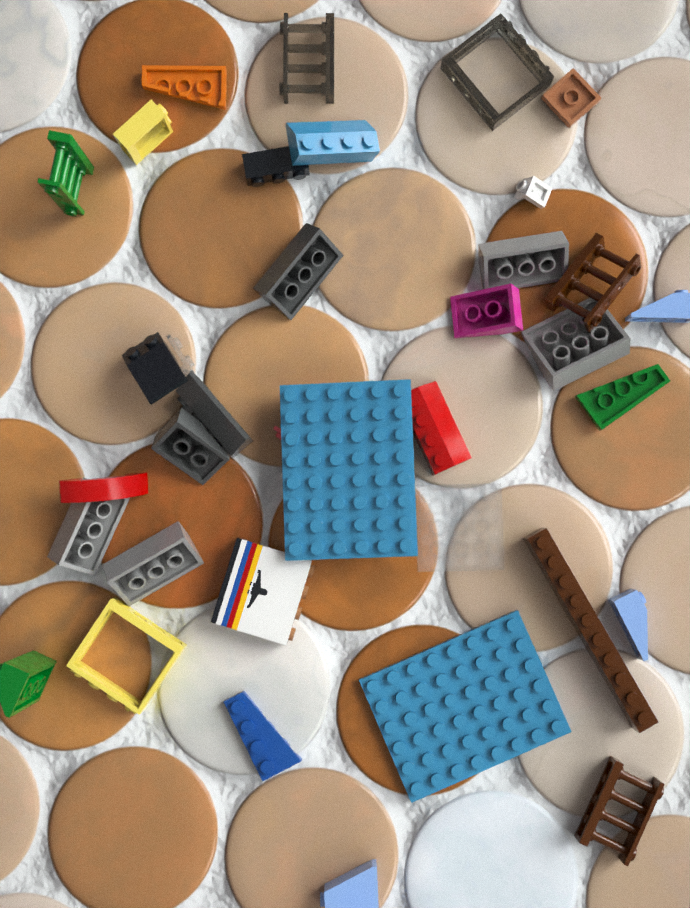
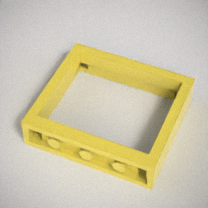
M115 597L109 600L66 666L75 673L76 677H83L88 680V684L96 690L101 689L106 692V696L114 702L119 701L124 704V708L128 712L131 711L134 714L140 715L187 644ZM113 612L174 651L142 701L81 661Z

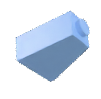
M372 859L325 883L324 892H320V907L379 908L376 859Z

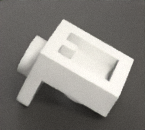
M535 176L522 179L517 184L514 198L517 200L524 198L538 208H544L552 188Z

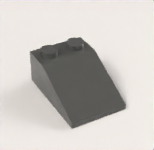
M183 408L156 434L151 447L156 453L202 485L230 460V456L202 423Z

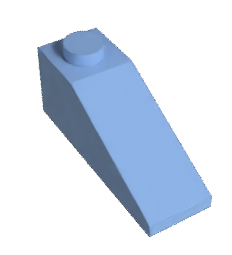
M676 290L675 293L632 312L625 317V322L689 323L690 293H688V290Z
M629 589L608 601L636 657L646 661L648 660L646 599L640 591Z

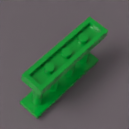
M49 130L47 139L55 149L49 180L38 178L37 183L62 209L64 214L74 217L77 214L84 215L85 211L77 203L82 177L85 174L93 175L94 166L71 134Z

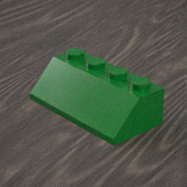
M33 650L0 664V703L6 717L10 718L40 700L55 667L56 660Z

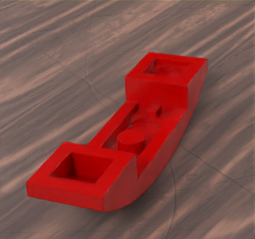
M147 472L94 479L59 480L60 503L108 501L149 494Z

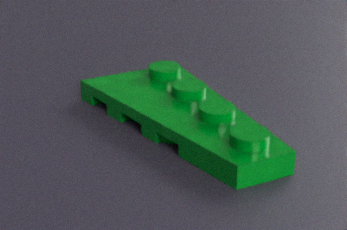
M656 364L578 394L575 398L598 430L601 431L671 380L660 365Z

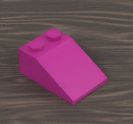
M513 284L450 296L454 338L502 335L523 331L519 289Z

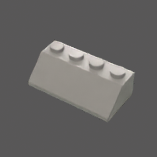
M557 231L478 244L479 267L483 289L506 284H513L517 288L558 282L568 269L569 242L564 233Z
M130 498L71 503L47 557L60 566L95 576Z
M177 521L102 565L109 585L128 606H131L204 564V561L189 534L180 522Z

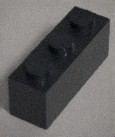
M289 146L242 154L248 186L260 187L264 183L269 182L278 184L292 178L294 180H301L310 175L309 165L292 166Z

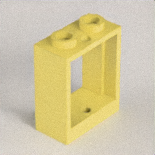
M152 100L146 103L113 133L123 152L136 165L173 133L170 125L172 121L167 116L168 112L160 103L156 105Z

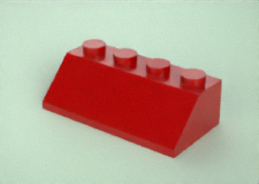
M434 381L412 389L413 434L432 475L434 476L471 459L472 457L437 382Z

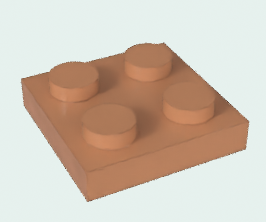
M572 68L546 91L541 99L568 128H571L600 102L601 97Z

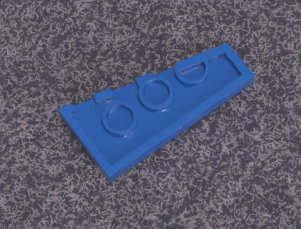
M245 691L224 700V704L262 781L302 761V758L295 753L290 744L278 733L274 725L267 720Z

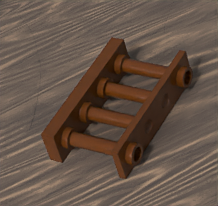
M595 233L545 297L547 308L555 312L558 307L563 306L584 318L585 329L590 332L593 327L599 325L602 315L633 276H637L640 272V255L636 253L628 261L605 249L604 237ZM597 257H603L624 269L615 278L592 264ZM589 273L611 286L603 295L581 283L580 279L582 276ZM571 290H577L598 303L590 312L567 299V296Z
M610 756L574 837L584 846H588L589 842L594 840L619 852L618 858L624 865L629 866L630 861H633L636 857V848L654 807L664 794L665 784L656 777H653L652 782L649 783L624 771V764ZM622 779L647 791L642 804L616 792L614 786L617 780ZM612 799L637 811L638 813L633 824L606 812L605 806L608 800ZM604 820L629 832L624 844L596 832L598 822Z

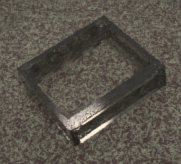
M501 13L442 58L440 67L492 131L550 87L554 79V75L549 71L550 67L543 64L538 53L528 46L524 36L518 34L513 28L512 22H508ZM496 32L539 82L538 85L501 114L494 109L457 64Z

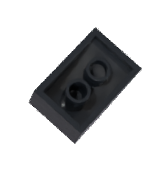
M158 332L147 336L143 342L129 348L122 355L128 369L151 405L188 381L171 349Z

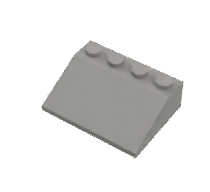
M589 298L578 303V305L591 312L598 302ZM568 309L521 332L543 377L553 391L630 354L631 338L608 309L602 315L599 325L593 327L590 332L585 329L584 318Z

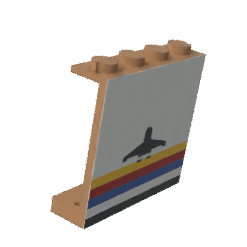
M238 537L211 622L287 645L288 640L293 641L296 628L292 626L294 620H299L302 607H299L301 598H306L309 586H305L307 577L312 578L315 565H311L313 560L285 561V552Z

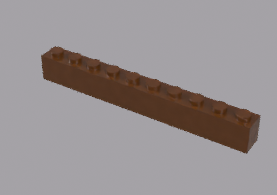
M540 528L524 537L523 540L630 726L638 733H641L657 724V718L547 528Z

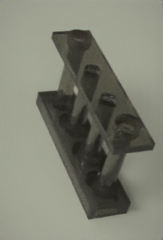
M284 13V22H280V35H284L283 82H279V94L284 97V104H289V93L321 94V96H326V104H334V13H326V22H322V24H289L288 13ZM289 33H322V35H326V42H322V44H289ZM289 53H322V55H326V62L321 64H289ZM289 73H322V76H326V80L321 82V85H289Z

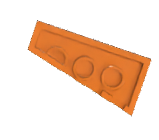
M142 65V88L226 110L227 69L226 66Z

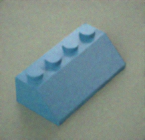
M366 120L292 122L285 124L292 166L372 162L380 152L377 131Z

